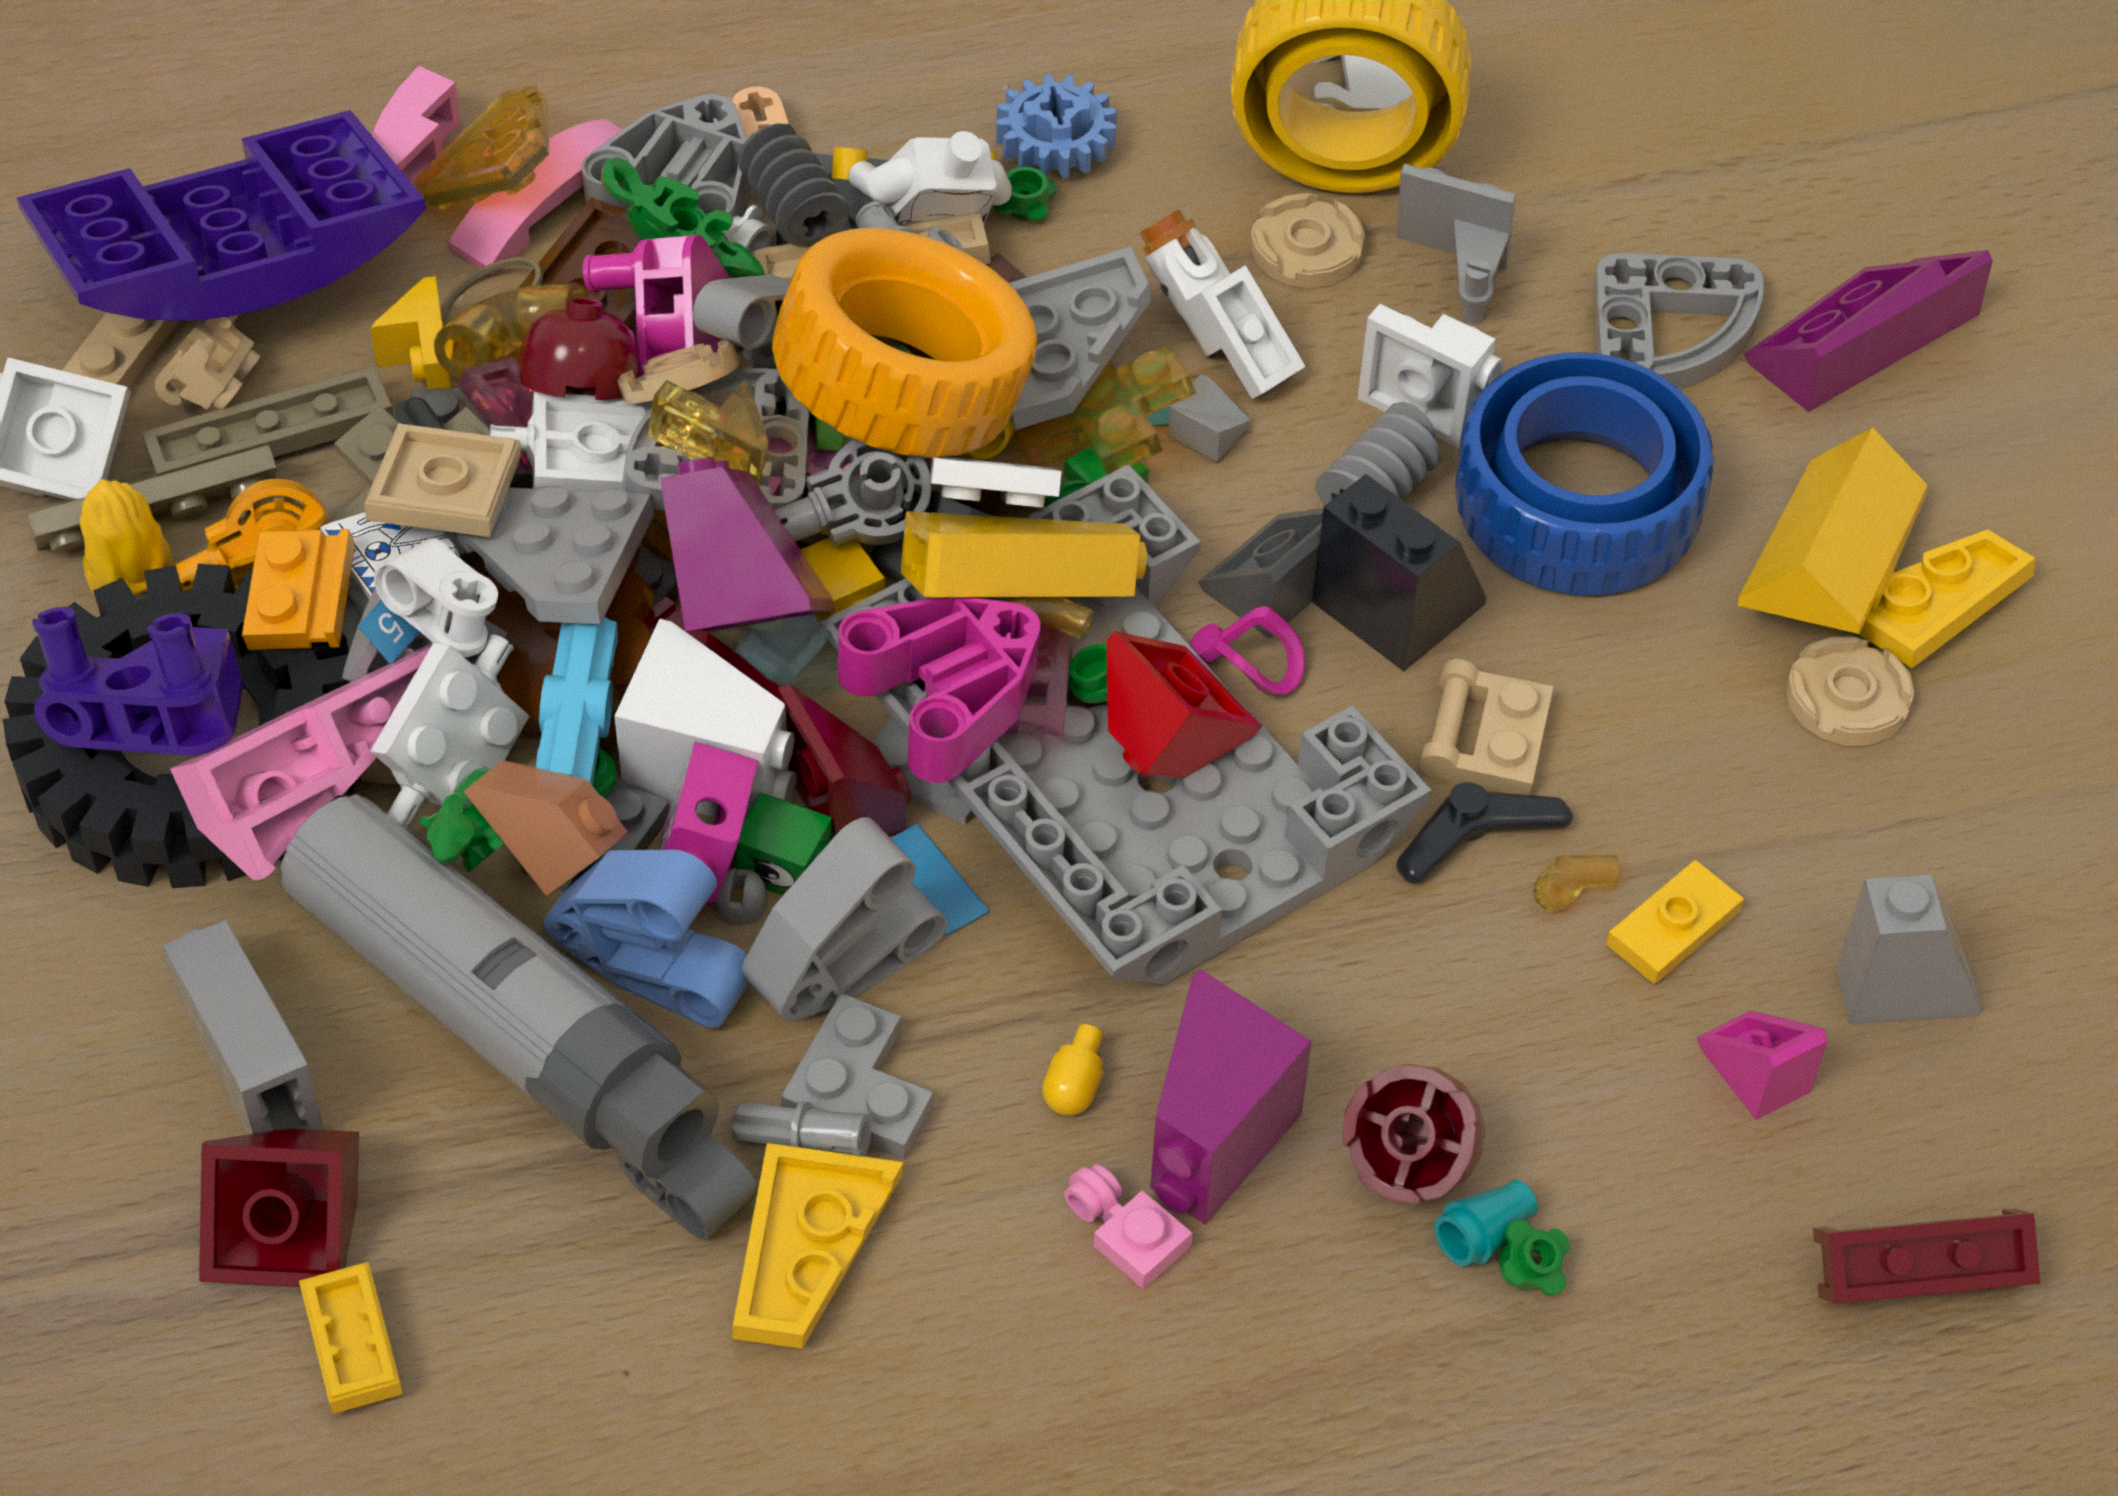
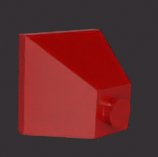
M1113 631L1107 639L1108 732L1125 749L1122 753L1125 762L1138 773L1146 777H1153L1156 774L1183 779L1251 739L1261 729L1262 725L1186 646Z

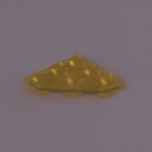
M536 84L502 92L411 182L425 198L426 208L438 206L440 210H444L461 200L471 198L473 202H479L493 193L505 191L507 195H512L527 187L536 177L533 170L549 155L548 101Z

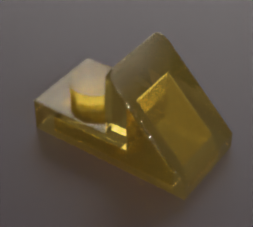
M666 380L653 397L648 437L693 460L702 458H715L716 461L728 460L731 469L749 472L758 487H760L769 442L748 381L743 380L722 407H719L707 401L701 395L690 392Z

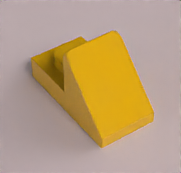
M436 276L424 277L371 326L370 332L375 360L378 367L411 364L414 382L426 381L427 389L451 388Z

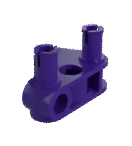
M51 608L39 613V619H33L34 631L38 634L48 666L39 678L42 694L36 700L34 712L40 728L52 740L61 745L75 748L199 755L218 749L232 739L236 730L244 684L228 629L192 627L190 617L182 613L163 615L153 620V625L147 627L152 641L120 659L86 655L76 623V614L72 608Z

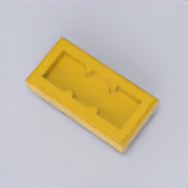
M1694 860L1611 929L1608 933L1606 945L1655 985L1739 914L1744 898L1697 860Z
M369 1262L299 1280L332 1414L403 1395Z

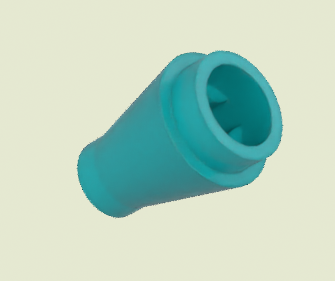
M1513 1179L1503 1186L1449 1202L1444 1206L1442 1215L1435 1221L1434 1233L1443 1253L1455 1264L1460 1266H1468L1471 1263L1476 1265L1484 1264L1507 1241L1504 1231L1508 1224L1517 1219L1526 1221L1537 1213L1536 1198L1532 1190L1524 1182Z

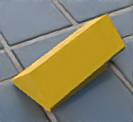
M1873 427L1811 459L1738 597V606L1859 634L1869 611L1876 612L1888 581L1927 496L1928 485Z

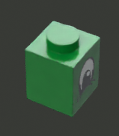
M761 792L742 825L739 841L734 853L735 868L754 870L763 880L766 890L784 895L833 839L832 817Z

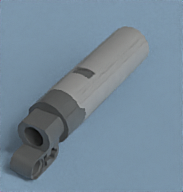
M358 794L350 797H339L317 809L299 826L295 832V837L286 848L287 852L280 867L281 885L288 896L587 1146L596 1150L611 1148L616 1150L620 1166L633 1185L696 1238L706 1240L757 1196L758 1187L749 1170L734 1154L710 1136L718 1118L719 1102L714 1093L681 1068V1054L673 1042L450 863L443 865L437 862L432 849L372 800L365 797L362 798Z

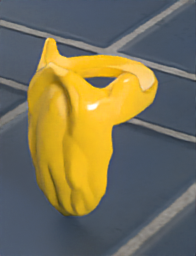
M100 479L87 493L83 501L79 521L85 543V555L82 562L84 576L93 595V590L123 578L135 596L147 591L144 571L174 565L171 546L163 537L161 526L154 520L145 496L127 483Z

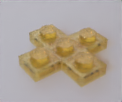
M1167 344L1157 350L1146 352L1135 360L1116 369L1109 360L1073 413L1017 429L1013 434L1032 466H1040L1083 445L1089 444L1108 475L1128 464L1132 466L1162 452L1163 449L1158 434L1146 416L1185 399L1196 392L1189 373L1171 346Z

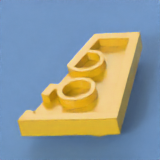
M1988 529L1923 553L1922 562L1892 572L1876 612L1869 611L1858 635L1882 650L1884 648L1889 650L1901 662L1914 668L2034 576L2036 558Z
M767 1143L733 1320L732 1339L803 1349L901 1180L904 1162Z

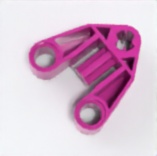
M934 597L855 612L843 619L839 626L837 679L840 685L849 693L858 696H874L909 681L911 683L921 678L925 682V692L928 697L915 704L910 712L907 764L911 772L919 779L931 783L950 781L961 774L1017 722L1036 672L1040 620L1037 614L1025 605L971 597Z

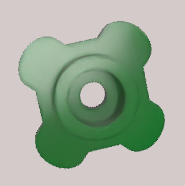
M1022 166L1008 171L1006 175L1011 183L1012 193L1010 199L1005 204L994 205L996 212L1002 215L1012 214L1017 218L1029 219L1030 221L1045 219L1048 216V207L1046 206L1048 200L1056 195V184L1052 180L1047 179L1042 171L1033 167Z
M1517 1219L1508 1224L1504 1231L1507 1242L1502 1247L1499 1256L1500 1271L1505 1282L1523 1291H1533L1539 1288L1546 1296H1554L1563 1291L1566 1286V1278L1562 1273L1563 1255L1570 1249L1567 1236L1556 1228L1548 1232L1531 1228L1529 1223L1523 1219ZM1531 1252H1536L1539 1255V1264L1532 1260Z

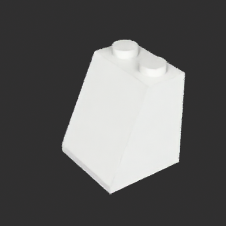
M659 619L614 716L622 781L669 801V806H671L694 742L696 741L758 760L744 821L761 792L791 803L797 775L796 772L789 770V762L794 747V733L788 732L786 728L785 704L676 624ZM714 801L700 802L697 804L696 813L715 817L719 804Z

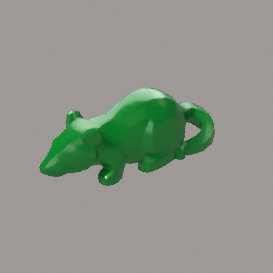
M616 157L606 161L601 170V183L614 198L626 203L629 224L639 240L701 235L730 278L765 275L760 262L742 244L730 242L724 231L729 230L733 224V217L729 213L714 210L706 215L697 205L699 193L691 187L663 176L657 178L652 185H644L635 168L627 160Z
M490 768L475 769L467 774L454 788L453 794L445 797L444 805L438 812L430 817L421 816L419 822L427 828V840L432 847L433 855L437 862L443 865L452 863L461 855L463 857V866L470 872L505 844L463 792L488 772Z

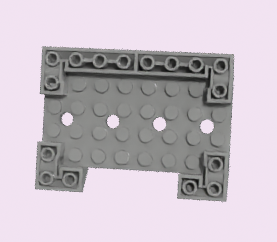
M1129 464L1028 515V518L1127 524L1140 534V542H1144L1147 549L1145 575L1143 579H1136L1134 597H971L1019 603L1029 607L1037 614L1040 620L1037 666L1017 722L961 774L947 782L1113 979L1165 985L1373 866L1431 797L1432 790L1353 705L1301 733L1298 763L1290 757L1262 726L1251 739L1181 779L1156 774L1153 777H1146L1135 771L1125 762L1122 757L1125 749L1108 732L1107 701L1100 702L1090 709L1078 706L1072 707L1066 702L1074 697L1069 687V664L1072 658L1085 647L1094 644H1106L1113 631L1186 646L1240 702L1154 607L1200 551L1201 541ZM905 578L821 621L820 630L838 651L839 626L843 619L850 614L934 597H924ZM921 678L911 683L909 681L904 682L890 690L875 695L908 735L911 710L915 704L928 697L925 692V682ZM1157 778L1168 782L1173 788L1160 794L1154 791H1145L1140 784L1145 780ZM1233 864L1244 868L1249 875L1242 880L1236 881L1228 878L1223 879L1215 870L1223 865Z

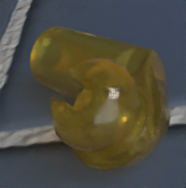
M1007 597L1004 600L1005 602L1019 603L1029 607L1037 614L1041 624L1079 639L1086 637L1094 618V610L1062 597Z

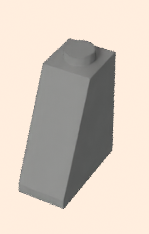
M1932 874L1865 879L1836 966V973L1849 1023L1859 1024L1980 1015L1982 1006L1967 953Z

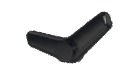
M1460 783L1451 790L1450 795L1443 801L1399 856L1396 868L1405 881L1420 883L1466 841H1473L1483 837L1488 830L1563 828L1572 823L1573 813L1561 798L1486 792L1483 787L1476 783Z

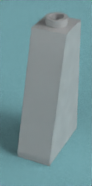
M223 920L206 928L190 930L179 939L162 945L173 984L246 1134L287 1128L324 1130L308 1064L227 921Z

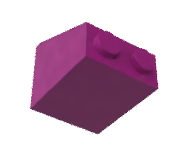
M702 458L677 463L678 475L660 478L685 631H718L835 611L833 598L749 472L731 469L728 460L716 461L715 458Z
M1201 969L1191 979L1156 1113L1150 1188L1155 1191L1163 1204L1171 1210L1180 1214L1187 1212L1206 1225L1301 1116L1312 1041Z

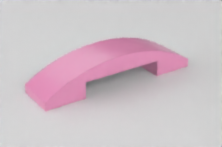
M607 119L593 120L570 127L536 146L507 169L472 206L448 241L449 249L479 269L499 260L516 257L531 245L529 228L584 185L582 175L584 158L623 129ZM499 269L488 273V275H490V276L493 275V274H494L495 272H497Z

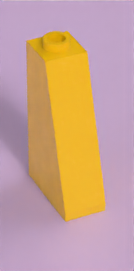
M906 511L901 574L924 597H1134L1136 579H1143L1147 565L1146 545L1144 542H1140V534L1127 524Z

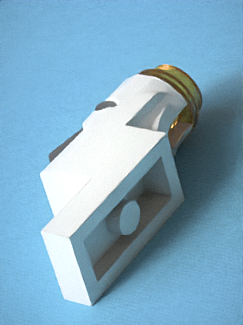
M1180 209L1139 233L1146 244L1142 251L1146 256L1147 263L1157 281L1161 284L1163 293L1184 319L1204 355L1207 357L1222 349L1251 399L1265 393L1306 367L1246 265L1230 274L1211 241L1206 236L1200 234L1192 219L1186 221Z

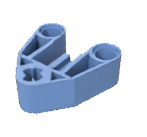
M682 850L607 851L599 859L576 874L543 921L545 931L556 944L615 986L706 1028L715 1029L721 1027L750 985V982L742 973V965L747 956L742 949L722 939L695 933L694 930L688 929L718 884L716 876L702 860Z

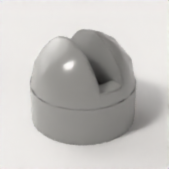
M731 868L727 871L716 898V912L722 920L732 925L754 923L763 916L767 908L765 884L754 870ZM744 888L742 903L732 902L734 889Z

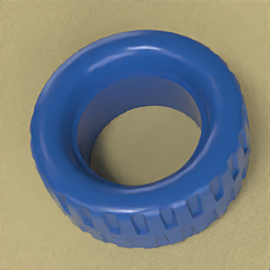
M1567 352L1537 357L1514 366L1490 382L1489 386L1479 394L1473 403L1472 410L1469 412L1465 422L1459 449L1455 484L1458 513L1462 517L1463 526L1468 535L1486 557L1498 567L1523 582L1553 592L1580 596L1609 595L1629 591L1652 582L1677 565L1679 559L1688 552L1693 544L1704 515L1713 474L1714 455L1712 453L1713 444L1710 432L1698 409L1677 386L1642 365L1615 356L1587 352ZM1579 439L1593 441L1615 448L1631 457L1646 470L1650 477L1638 486L1616 494H1579L1559 488L1541 478L1526 463L1521 455V451L1533 445L1552 440Z

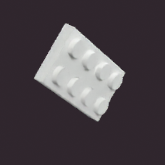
M930 457L931 484H940L939 492L945 498L980 501L981 489L999 490V499L1006 502V504L1044 507L1045 495L1059 497L1060 470L1050 467L983 460Z

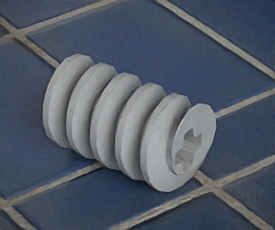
M1406 402L1392 404L1385 411L1384 415H1381L1370 426V429L1362 433L1356 440V443H1352L1346 449L1342 457H1338L1329 466L1328 470L1324 471L1316 479L1315 491L1324 505L1328 504L1365 474L1369 475L1400 499H1404L1412 491L1413 485H1418L1426 477L1427 471H1432L1440 463L1441 452L1434 439L1435 432L1432 423L1425 413L1414 404Z

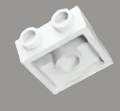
M1379 303L1367 318L1357 399L1383 412L1394 403L1406 402L1414 404L1425 413L1432 423L1435 432L1434 437L1460 449L1465 422L1469 412L1472 410L1473 403L1479 394L1489 386L1490 382L1500 375L1503 367V359L1493 355L1496 338L1445 314L1430 328L1410 316L1403 315Z
M7 357L3 373L0 372V487L41 497L50 495L70 501L86 497L87 493L100 479L107 480L131 394L128 387Z

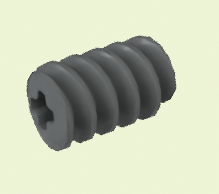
M776 123L765 126L753 133L743 144L739 154V169L784 240L796 246H812L827 236L838 233L844 227L849 218L847 202L840 195L825 168L821 166L820 161L815 153L812 152L806 139L796 135V131L790 124Z

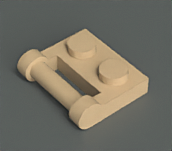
M1463 659L1448 660L1444 663L1441 670L1439 686L1443 693L1431 742L1425 744L1419 762L1421 771L1427 776L1457 784L1472 782L1486 790L1531 795L1554 686L1479 671L1474 664ZM1467 699L1485 703L1474 755L1459 753L1456 748Z

